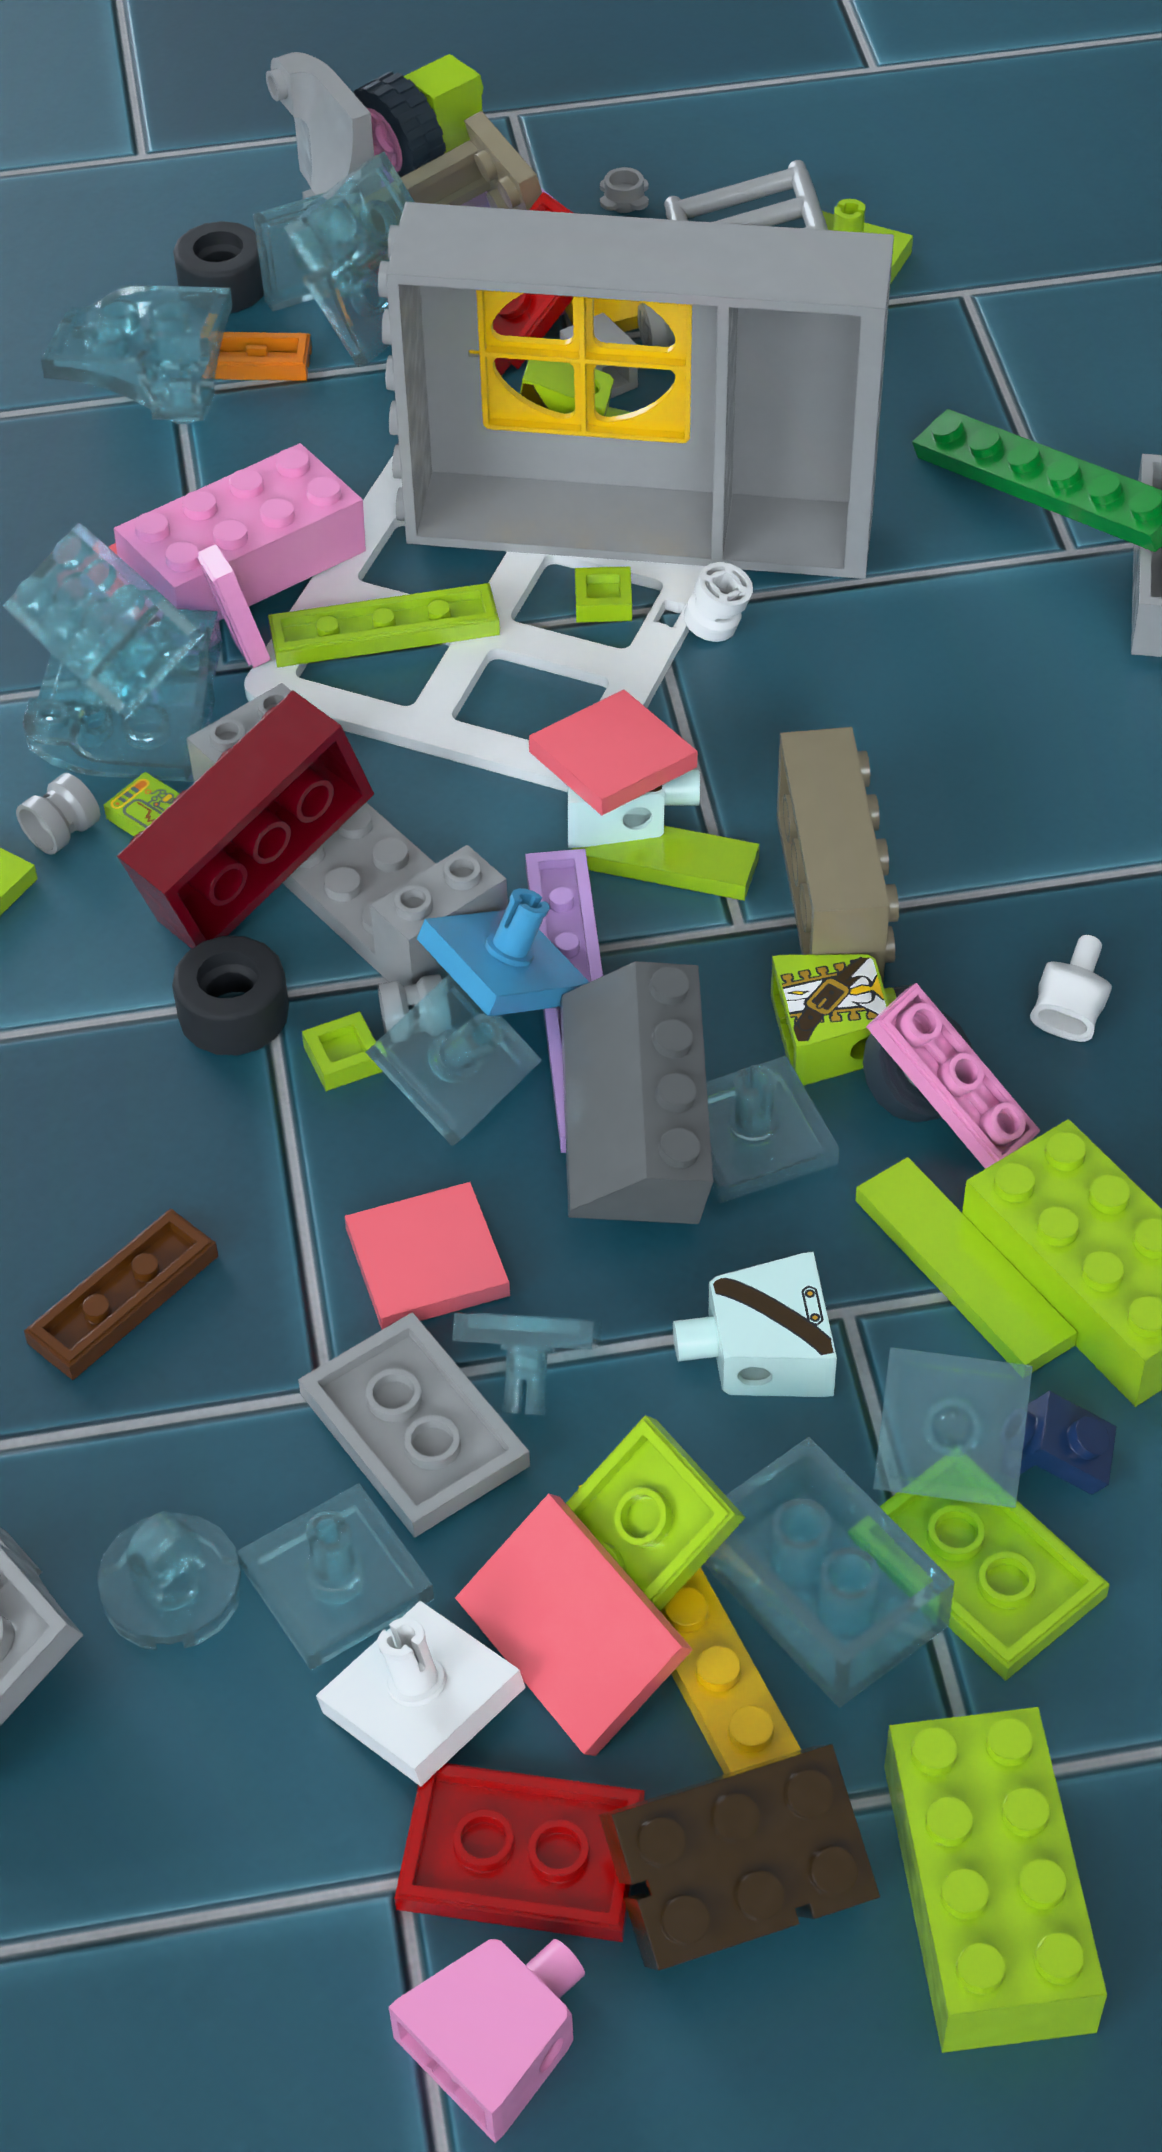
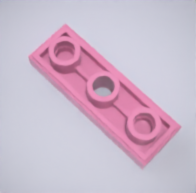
M917 983L901 993L866 1026L985 1169L1029 1143L1041 1131Z

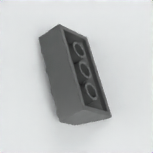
M635 961L567 992L561 998L568 1217L699 1224L713 1184L699 966Z

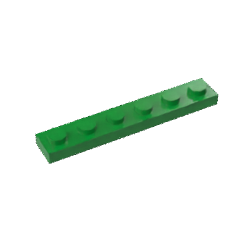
M947 409L912 441L917 458L1150 551L1156 552L1162 547L1161 489Z

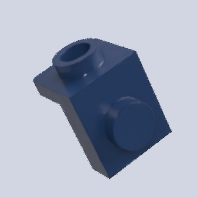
M1049 1390L1025 1407L1014 1410L1005 1421L1000 1436L1001 1443L1004 1445L1000 1472L1014 1479L1036 1465L1093 1495L1109 1485L1117 1426Z

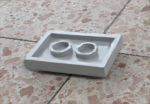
M413 1312L298 1379L301 1396L414 1538L530 1467L529 1450Z

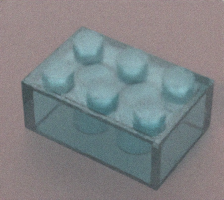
M80 522L67 536L57 543L51 554L29 578L25 579L17 587L15 593L3 605L18 622L124 720L128 718L204 635L160 592Z
M810 1437L804 1439L726 1495L746 1518L708 1558L704 1565L839 1708L949 1626L955 1582Z

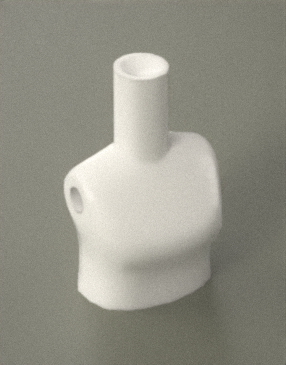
M1091 935L1081 936L1078 939L1070 964L1053 961L1046 964L1038 986V999L1030 1014L1032 1022L1043 1031L1078 1042H1085L1093 1037L1096 1020L1103 1011L1112 989V985L1107 980L1093 973L1102 949V943L1098 938Z

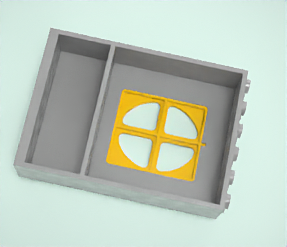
M405 202L399 226H390L388 236L389 261H381L378 293L379 297L388 298L389 309L384 310L382 319V342L392 347V355L388 356L386 363L385 383L387 390L395 391L396 401L393 400L391 402L389 412L390 435H398L399 445L396 444L394 447L392 472L394 478L402 479V487L398 488L396 497V519L405 521L406 544L699 566L724 562L730 563L742 570L866 579L875 494L894 235ZM524 293L573 296V336L570 339L504 336L495 332L493 320L505 305ZM594 298L641 301L645 303L669 325L675 336L674 345L660 347L599 341L594 334ZM496 358L570 363L574 368L575 410L567 414L559 413L526 399L501 377L496 369L494 360ZM597 365L671 370L675 374V381L669 390L655 402L642 409L612 417L602 416L595 409V367Z

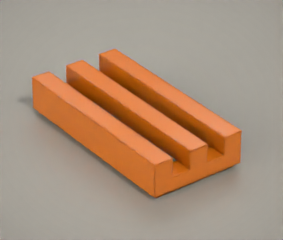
M209 332L202 364L204 379L307 381V368H309L310 355L312 353L311 334Z

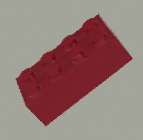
M292 690L275 707L269 709L261 720L233 747L224 751L217 762L193 785L182 791L157 819L145 830L135 835L129 845L117 857L157 921L193 949L203 941L228 936L374 795V792L342 726Z

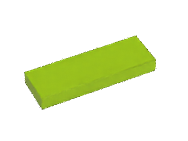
M664 825V834L660 837L572 848L571 850H586L588 870L745 901L759 860L760 844Z

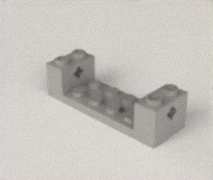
M281 683L187 737L194 783L217 762L224 751L233 747L261 720L269 709L275 707L291 690ZM367 802L283 882L294 895L388 982L398 981L403 986L416 984L421 977L436 974L441 975L443 987L454 981L447 971L417 940L425 919L506 910L508 906L506 878L470 846L462 847L436 864Z

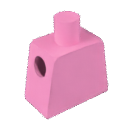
M490 1939L397 1998L389 2006L393 2038L487 2136L496 2143L504 2136L570 2048L573 2042L572 2013L560 1998L585 1976V1971L573 1952L557 1939H553L526 1965L502 1941Z

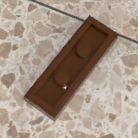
M170 1208L24 1330L27 1344L73 1381L218 1257L216 1242Z

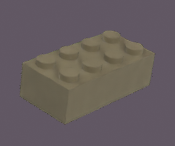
M852 727L780 733L777 821L802 955L868 954L876 959L881 980L884 983L885 963H894L895 961L894 933L892 926H888V923L898 921L899 902L896 885L885 884L884 876L889 874V854L886 839H876L874 831L879 830L880 824L878 799L876 794L867 795L865 787L870 786L867 751H857Z

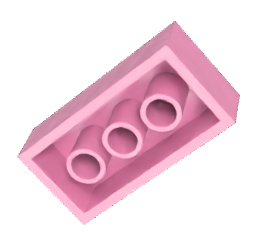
M301 443L114 527L121 581L180 639L224 619L197 558L199 557L198 552L216 544L233 569L248 606L256 604L366 551L363 499Z

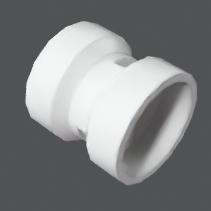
M710 563L699 574L694 586L695 592L691 595L684 610V621L688 629L696 636L707 641L720 642L734 635L742 618L741 612L745 610L753 593V585L749 576L740 568L730 563Z

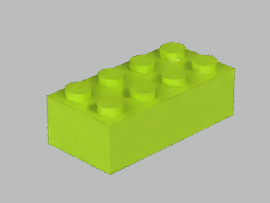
M1069 1119L966 1180L962 1213L1078 1332L1075 1346L1134 1407L1162 1390V1209Z
M1039 1707L889 1725L884 1769L942 2053L1097 2033L1107 1992Z

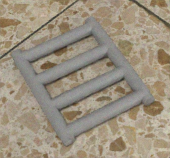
M801 160L791 162L786 170L682 200L677 196H670L664 202L668 220L688 221V219L794 189L796 195L794 199L724 218L713 223L774 226L803 217L806 227L802 229L828 230L809 171Z

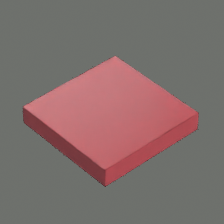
M624 689L529 735V752L601 816L697 768L698 751Z
M471 1182L345 1216L346 1230L382 1330L412 1312L420 1321L510 1296L508 1277Z

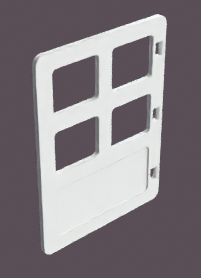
M393 456L363 500L366 551L314 575L289 612L408 595V593L362 581L393 531L400 526H405V521L396 519V497L398 488L402 487V479L393 477ZM506 551L507 553L488 582L491 586L499 617L500 635L442 643L448 645L449 648L414 704L401 706L299 678L308 663L277 668L272 639L266 646L271 660L255 668L252 667L245 678L246 698L250 702L283 683L291 691L294 690L339 723L346 732L568 792V786L529 752V740L455 720L487 664L492 660L501 659L600 685L606 688L600 701L624 689L643 706L648 708L689 632L684 621V610L691 595L695 592L694 586L705 566ZM551 564L574 569L631 567V583L660 591L632 644L622 649L514 621L543 570ZM665 610L681 613L673 627L659 623Z

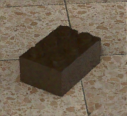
M832 1744L812 1746L599 1815L619 1883L633 1885L646 1881L650 1895L638 1893L625 1897L624 1900L644 1967L657 1971L800 1924L798 1917L816 1919L880 1898Z

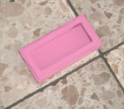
M216 544L198 552L199 557L197 558L231 637L247 664L255 668L270 661L271 658L235 573Z

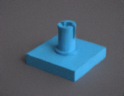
M521 888L513 890L506 910L428 918L424 920L417 940L488 1017L561 1007L560 1002L563 994L589 983L582 973L539 930L550 907L546 901L541 902L542 897L532 890Z

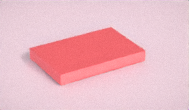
M549 1493L455 1597L505 1660L520 1670L524 1683L585 1755L596 1756L693 1650L563 1499Z

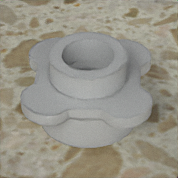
M627 167L613 169L600 182V190L604 192V196L600 198V206L605 210L629 213L634 210L645 209L649 204L648 197L644 195V192L648 190V181L636 169Z

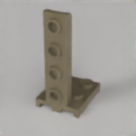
M480 111L464 120L470 137L469 141L298 233L296 237L312 276L316 280H325L387 246L390 226H399L405 202L460 206L487 191L486 196L491 208L529 210L542 194L537 174L487 116Z

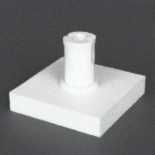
M419 1601L402 1618L390 1623V1629L387 1631L383 1629L378 1639L322 1689L316 1697L324 1715L419 1786H422L526 1687L521 1672L517 1667L425 1603Z

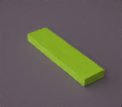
M490 583L268 615L277 668L500 635L499 617Z
M909 1157L856 1187L855 1201L1022 1378H1025L1076 1345L1078 1332Z

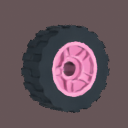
M387 72L353 91L355 96L371 113L376 177L382 180L385 185L396 181L446 152V146L442 137L443 132L438 124L433 108L428 104L427 98L422 91L420 92L410 79L404 78V75Z

